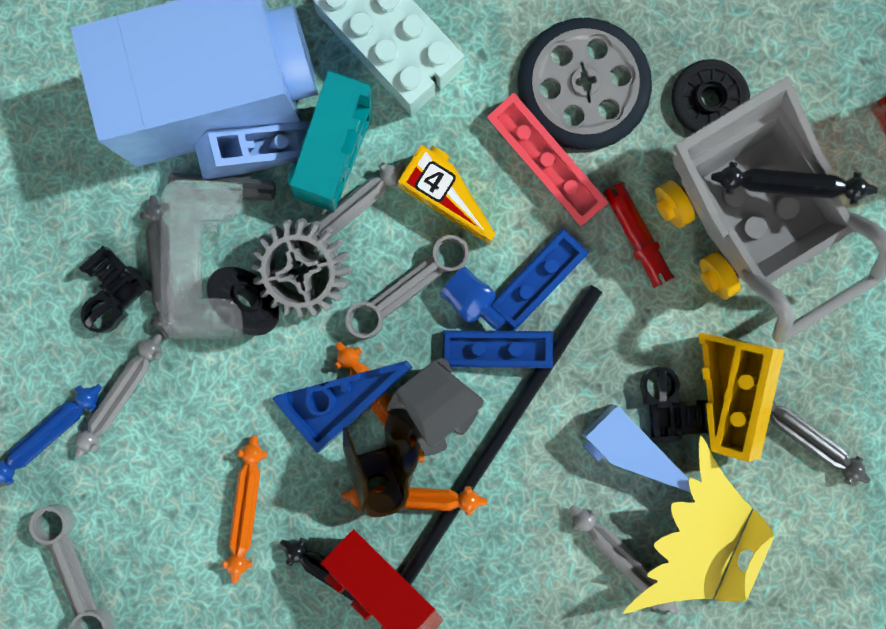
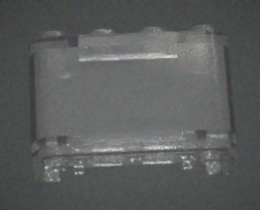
M176 180L169 183L162 192L160 325L162 332L171 340L237 341L242 339V314L238 306L232 301L225 299H202V233L217 234L221 222L229 221L238 215L243 202V182Z

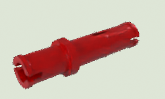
M624 182L614 185L618 193L617 196H615L611 188L605 190L602 194L606 197L635 251L633 255L636 260L641 262L652 283V287L656 288L663 284L659 278L660 273L665 282L675 278L659 251L661 247L658 241L655 242L626 190Z

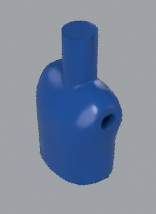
M467 267L457 271L440 292V295L468 323L475 322L482 317L497 331L506 322L491 307L496 297L495 291L478 279Z

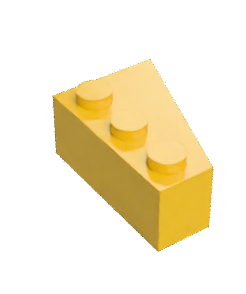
M698 333L699 344H702L704 368H702L707 388L708 403H706L711 452L746 462L761 459L785 350L714 334Z

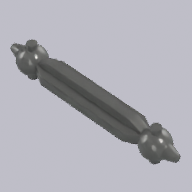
M152 195L144 212H140V218L145 219L149 223L146 230L152 304L158 312L155 318L151 319L150 323L151 326H156L161 331L164 339H170L172 329L176 326V323L180 322V317L175 316L171 312L175 301L168 231L162 223L170 212L168 208H164L159 204L155 195Z
M775 400L773 401L770 420L774 426L831 468L842 470L845 483L851 484L852 481H861L868 484L871 481L866 474L861 457L857 456L855 459L850 460L844 449L788 408L777 406Z

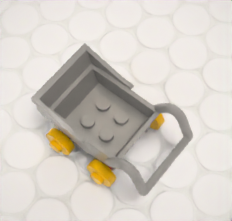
M789 76L673 147L677 155L672 160L675 163L674 167L682 178V187L676 182L669 180L655 189L658 201L656 206L659 213L666 221H670L675 227L681 229L695 220L694 209L696 210L706 232L725 256L724 258L718 252H712L700 260L701 279L710 292H715L720 298L727 300L741 291L738 278L746 282L749 288L765 299L777 314V320L772 332V338L775 342L783 343L885 279L886 231L863 216L848 212L839 197L831 199L752 192L742 186L734 189L733 194H726V189L720 183L711 180V174L729 167V162H736L737 168L742 172L753 168L828 174L832 171L831 165L819 147ZM854 231L872 241L879 254L869 275L794 321L795 315L790 302L771 282Z

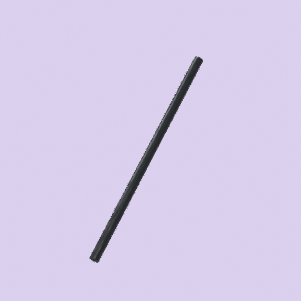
M592 285L589 286L553 341V368L601 296L602 291ZM536 368L461 481L455 491L456 493L460 494L466 486H470L474 490L553 368ZM459 507L451 511L441 512L404 568L401 576L410 585H412L461 510Z

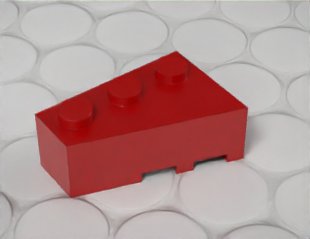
M354 529L321 562L329 571L324 577L327 582L340 594L346 589L355 598L350 605L366 621L373 616L382 625L380 629H437L444 621L436 609Z

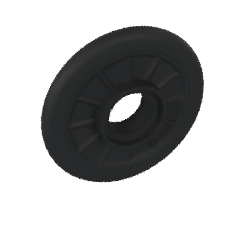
M715 59L700 60L686 67L675 80L671 94L672 107L677 119L685 128L693 133L750 100L749 87L743 75L729 63ZM706 89L716 91L720 97L718 106H707L702 100V92Z
M223 267L216 270L209 277L206 288L209 303L216 315L226 325L246 335L259 336L272 331L279 320V306L270 308V303L274 299L270 294L264 298L260 297V292L265 289L264 284H253V279L257 276L238 267ZM237 295L244 297L249 302L250 307L244 305Z

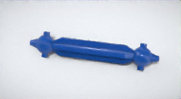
M99 384L91 388H83L81 385L75 388L77 392L75 400L60 406L11 449L5 461H0V483L11 485L14 482L15 470L27 466L76 423L84 409H90L91 412L95 411L98 408L96 403L102 387Z

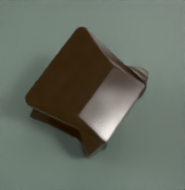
M392 415L388 416L384 427L386 447L360 455L356 453L348 428H343L345 462L360 501L362 512L367 516H389L399 512L407 504L410 484L419 460L420 443L411 446L410 436L413 426L402 418ZM374 477H383L389 483L388 487L381 492L371 491L367 484Z

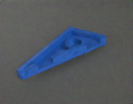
M403 361L276 395L273 400L315 452L318 453L324 450L343 432V428H348L413 367L408 361Z

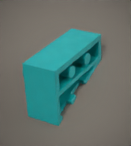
M328 70L309 129L302 140L298 162L293 163L288 174L287 183L290 184L293 198L335 212L372 119L371 85Z

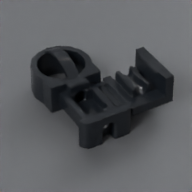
M102 246L79 267L81 272L87 273L90 277L95 275L102 282L99 287L103 290H100L94 297L86 301L81 310V321L90 331L97 333L112 332L129 315L125 310L146 290L151 292L150 281L143 278L142 273L137 268L126 266L108 247ZM101 262H103L95 271H93ZM105 302L91 314V311L95 305H97L98 303ZM112 308L113 318L110 324L101 329L94 326L93 323L103 313Z
M667 367L648 369L640 381L643 404H649L652 436L648 437L654 443L680 441L682 435L709 434L706 410L708 400H696V405L685 406L684 401L680 402V382L678 376ZM656 371L659 381V399L653 397L647 388V381L650 375ZM665 373H667L672 383L671 390L668 395ZM699 406H701L703 425L700 424ZM681 431L682 435L675 434V432Z

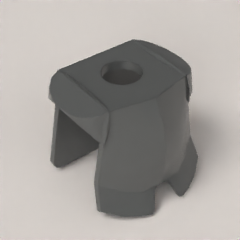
M440 358L434 360L396 390L389 402L387 411L392 416L402 418L413 426L412 434L416 441L420 443L423 454L430 456L440 453L447 448L445 437L452 431L460 435L465 434L474 422L478 410L483 406L484 401L451 373L450 364L447 359Z

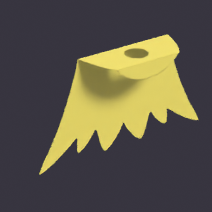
M702 435L699 438L701 482L691 477L689 478V488L694 503H672V516L680 531L666 535L654 543L655 549L668 560V563L657 566L647 574V577L658 580V582L634 599L623 611V614L663 603L693 599H713L752 507L741 497L726 478L712 456ZM754 509L718 589L715 600L726 602L746 601L773 541L774 533L768 523ZM751 550L754 552V555L748 564L746 572H744L738 566V558L743 551Z

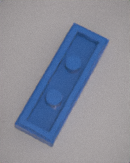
M562 228L496 297L491 307L515 331L589 252Z
M443 330V358L449 361L450 367L553 368V331Z

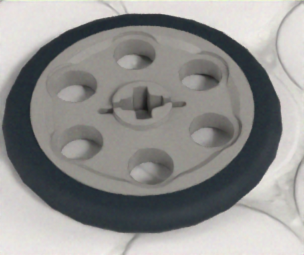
M590 17L571 18L556 23L541 32L528 46L521 60L517 77L519 99L560 146L576 150L600 149L613 145L628 136L641 122L649 106L652 93L651 70L646 55L636 40L622 28L608 21ZM593 42L601 43L605 47L606 55L601 59H593L587 53V45ZM560 48L566 49L571 55L570 63L563 66L557 65L552 60V52ZM582 69L587 80L594 81L589 88V103L587 101V92L584 91L583 86L576 85L581 78ZM614 69L625 70L629 75L628 84L624 86L615 85L610 78L611 71ZM552 81L558 85L560 94L553 99L545 98L540 92V85L544 82ZM609 101L616 105L618 114L615 118L605 119L600 115L598 107L602 102ZM568 108L580 110L583 116L582 123L576 126L567 124L563 117L564 111Z

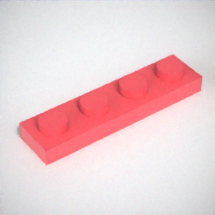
M512 93L487 116L489 121L580 226H583L609 203L515 93Z

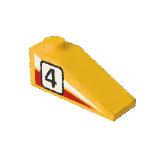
M421 145L398 180L399 188L490 245L496 234L454 165L449 162V155L435 146H432L429 150Z

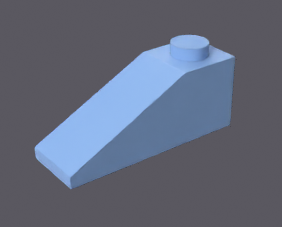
M310 121L207 130L194 145L203 180L239 176L298 162L302 140L309 129Z
M611 404L581 433L587 440L583 447L598 462L604 458L615 466L690 492L689 479L619 406Z

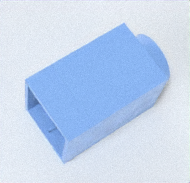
M176 0L70 27L98 142L136 167L196 152L194 145L207 130L302 122L296 100L318 95V87L310 54L294 4L270 10L266 0Z

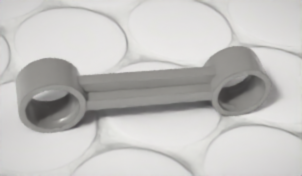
M456 235L441 237L433 247V255L372 302H358L352 305L347 311L345 318L349 332L362 339L376 336L382 329L383 320L445 272L456 273L465 267L469 258V248L466 242ZM454 242L463 248L464 257L458 266L450 268L440 263L438 249L441 244ZM368 307L376 312L378 325L374 331L359 333L355 330L352 318L358 308Z
M60 504L49 505L37 510L30 519L29 530L31 536L37 542L48 545L75 616L69 629H81V623L85 616L96 617L101 622L103 629H113L114 622L111 614L106 609L96 606L69 534L74 527L73 514L67 507ZM47 511L55 512L62 520V531L58 536H50L42 528V517Z

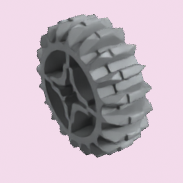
M305 218L297 220L296 228L293 222L288 219L282 223V229L277 225L269 229L271 237L263 235L259 239L263 248H256L253 251V255L261 261L251 264L250 269L261 272V275L253 279V284H264L265 289L260 292V297L264 298L270 294L274 298L270 303V308H275L281 303L284 305V315H289L293 308H295L298 318H303L307 309L314 317L320 313V306L324 310L329 311L333 307L332 300H341L343 294L340 289H347L350 284L343 276L349 275L352 272V267L341 264V262L346 261L350 257V254L346 251L338 253L337 249L344 241L341 238L337 239L334 243L330 241L329 237L334 232L332 228L329 227L321 234L319 233L321 225L317 220L308 229ZM299 240L311 243L323 254H310L306 251L304 244H300ZM286 242L289 249L286 252L287 264L279 269H275L276 253L282 243ZM300 261L301 265L304 263L307 267L313 266L304 275H302V271L299 273L296 269L291 270ZM329 267L328 284L324 290L316 293L314 288L317 284L315 274L323 268ZM288 281L293 283L298 289L299 294L289 290L282 282Z

